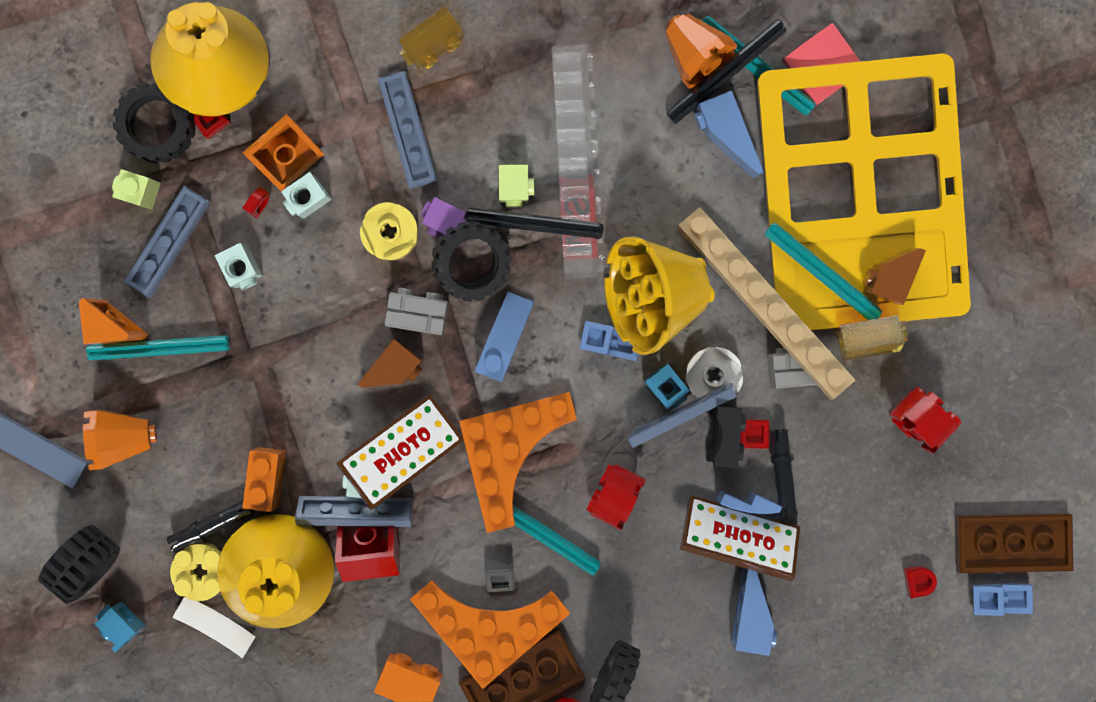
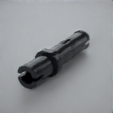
M780 429L771 430L769 432L773 455L770 459L771 463H774L778 502L782 506L779 516L785 517L786 514L788 516L798 515L791 464L794 456L790 454L788 429H782V431Z
M242 500L199 522L190 523L189 527L167 536L168 545L178 541L177 544L170 547L172 552L177 553L179 550L195 542L200 543L206 540L207 536L231 524L254 515V510H242Z

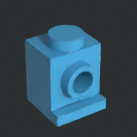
M666 363L643 381L666 409L671 406L673 409L679 407L687 400L685 395L690 391L669 364ZM666 382L672 385V390L669 393H664L662 390V386Z
M122 601L113 607L108 604L95 616L98 619L95 625L99 628L101 636L115 644L111 648L114 652L124 647L145 626Z

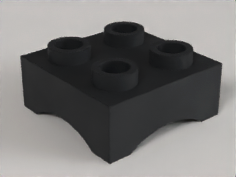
M719 405L709 410L713 421L714 434L711 445L706 452V461L713 462L714 467L738 468L739 461H743L744 444L740 443V433L745 431L746 415L742 414V409L736 406Z

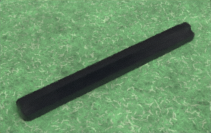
M779 19L775 20L667 111L669 119L674 124L682 120L699 103L706 100L784 35L787 31L785 25Z
M471 207L466 210L467 216L465 217L467 223L472 221L488 226L601 239L604 231L603 224L598 222Z

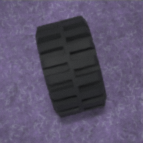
M89 525L76 532L60 546L42 568L38 580L63 603H72L88 592L104 576L116 561L121 548L95 525Z

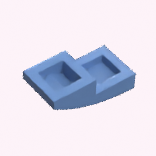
M585 321L579 349L638 361L639 354L632 351L634 347L628 341L623 342L620 339L615 327Z
M720 490L716 501L721 505L748 513L771 514L779 513L782 509V506L754 492H750L746 501Z
M1031 583L973 585L974 615L1004 616V613L1033 614V590Z

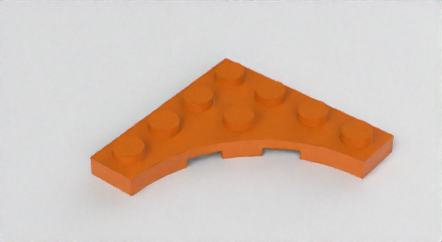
M570 392L459 421L487 533L516 526L513 499L519 470L531 450L541 439L554 430L577 421Z
M431 580L410 598L411 602L482 689L571 613L553 590L535 602L520 608L504 611L478 609L463 604L444 591L434 580Z

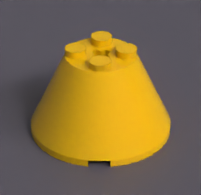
M209 2L188 3L172 10L167 16L166 23L157 34L151 50L152 74L163 95L173 104L175 103L179 107L188 110L189 113L196 115L219 116L241 109L257 96L256 92L268 76L269 53L259 29L241 13L226 7L213 5Z
M634 236L618 240L608 254L606 263L610 264L609 277L604 278L608 312L620 339L623 342L628 341L634 347L632 351L637 354H651L661 349L707 308L708 303L714 301V289L710 286L706 272V263L702 258H695Z
M270 514L257 517L242 525L232 534L223 547L217 568L218 584L227 605L243 620L264 628L293 626L312 616L327 599L334 579L332 551L324 536L311 525H296L295 516Z

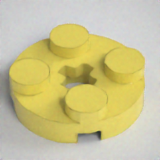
M385 202L375 205L367 211L360 228V237L368 252L379 259L393 261L405 257L416 246L419 232L418 224L409 210L400 205ZM386 224L397 228L393 239H390L388 236H382Z
M197 542L175 555L171 564L170 576L174 590L179 596H185L187 599L194 601H204L221 592L217 577L218 561L221 551L217 549L218 547L207 542ZM198 564L202 565V569L207 570V574L203 575L202 579L194 574V569L197 568Z

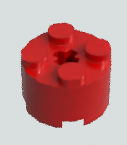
M919 387L912 389L889 414L892 417L891 421L908 438L912 437L918 442H924L920 447L931 454H934L962 424V421L954 413L946 412L941 407L944 403L938 396L932 392L926 394Z
M608 464L598 484L603 489L602 491L595 490L586 510L591 512V516L622 530L646 479L617 464L614 466Z

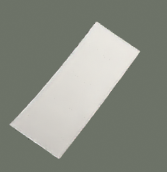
M186 597L183 598L172 617L208 635L232 650L242 659L255 639L253 634L208 606Z

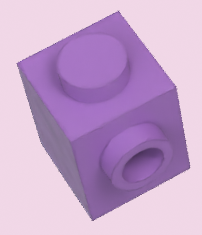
M434 197L432 203L429 201L426 203L421 213V217L424 218L422 224L428 227L426 233L436 238L443 237L447 233L446 230L448 228L458 227V223L465 222V217L467 216L466 212Z

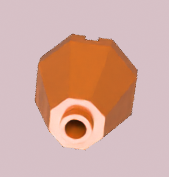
M690 14L676 15L667 24L665 36L680 78L688 89L696 88L704 81L706 76L711 75L735 55L732 49H736L737 44L730 36Z
M89 410L84 412V418H90L89 424H83L86 460H93L88 465L89 470L106 468L151 449L152 443L157 442L156 426H150L149 419L105 410Z

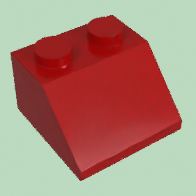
M337 526L335 564L342 582L400 575V547L397 527Z

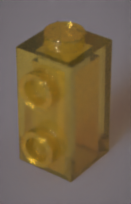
M444 6L398 40L402 47L399 53L408 66L414 64L418 71L423 67L428 69L439 60L438 56L446 50L451 52L461 45V39L464 38L463 30Z
M898 315L843 324L839 326L837 332L843 361L900 352L908 338L906 327L904 324H900Z

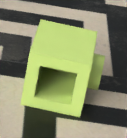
M499 165L500 204L506 203V208H523V203H529V196H534V178H528V165Z
M121 169L120 174L113 181L112 190L114 193L112 197L152 210L161 183Z

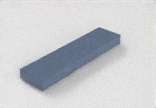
M406 71L378 78L409 189L412 190L438 182Z
M183 186L124 283L146 297L152 298L211 201L187 186Z
M730 382L631 431L628 440L632 448L737 397L738 391L734 384Z
M0 413V449L71 488L78 486L90 464L89 461Z
M299 496L295 523L296 525L411 527L414 500L413 498L389 497L373 510H370L362 498Z

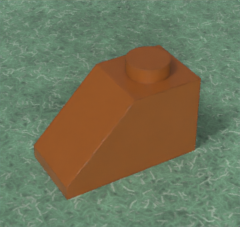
M922 248L909 249L875 264L872 269L870 268L864 277L863 284L866 286L863 292L893 304L904 305L926 250Z
M393 339L357 385L361 388L403 384L408 380L413 382L422 372L423 368L420 365L424 360L398 339Z

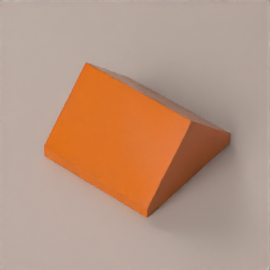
M288 114L282 117L243 152L280 191L287 188L324 155Z
M82 298L79 301L83 344H112L147 340L150 336L106 300Z

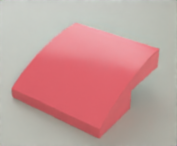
M833 23L781 60L787 69L861 62ZM843 85L806 88L802 90L815 101V106H817L843 87Z

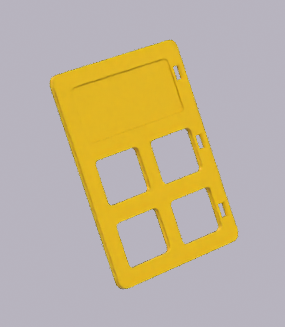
M934 54L769 70L762 73L757 81L769 226L777 223L882 309V314L875 322H870L770 240L774 290L810 330L962 316L966 314L971 307L953 59L947 54ZM928 77L931 80L934 130L924 133L874 137L871 134L868 84L878 81ZM843 85L846 91L848 139L787 145L784 135L782 92L785 90ZM947 87L948 105H940L939 89ZM935 155L937 158L939 207L937 209L911 212L878 213L876 207L874 161L876 159ZM849 163L852 169L854 215L849 218L793 222L790 210L788 170L794 167ZM953 177L954 194L946 195L945 178ZM922 248L926 250L904 305L893 304L863 292L866 286L863 284L864 277L870 268L872 269L875 264L909 249ZM952 266H960L961 283H952Z

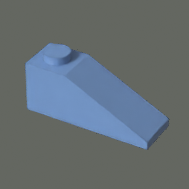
M730 91L699 103L696 108L697 113L694 114L699 130L703 129L705 135L752 178L762 174L763 169L733 92Z
M507 292L475 372L503 382L533 307V301Z
M743 568L731 644L735 651L770 656L771 647L776 645L777 631L774 630L757 572Z

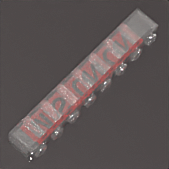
M587 44L552 46L561 218L596 222V215L601 214V198L595 197V186H600L599 168H593V157H598L597 140H592L591 129L596 128V111H590V100H595L594 82H589L588 71H593V54H587ZM562 235L564 280L598 279L600 277L599 272H604V255H598V243H603V236L601 239Z

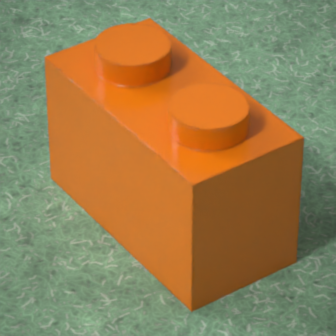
M261 447L249 450L242 508L272 512L280 507L286 458L285 450Z
M390 653L374 693L395 702H433L443 674L439 673V670L430 664L420 665L413 662L412 658L406 654Z

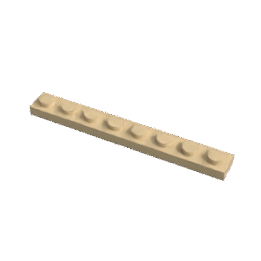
M698 208L678 225L679 231L830 400L835 399L856 381L701 208Z

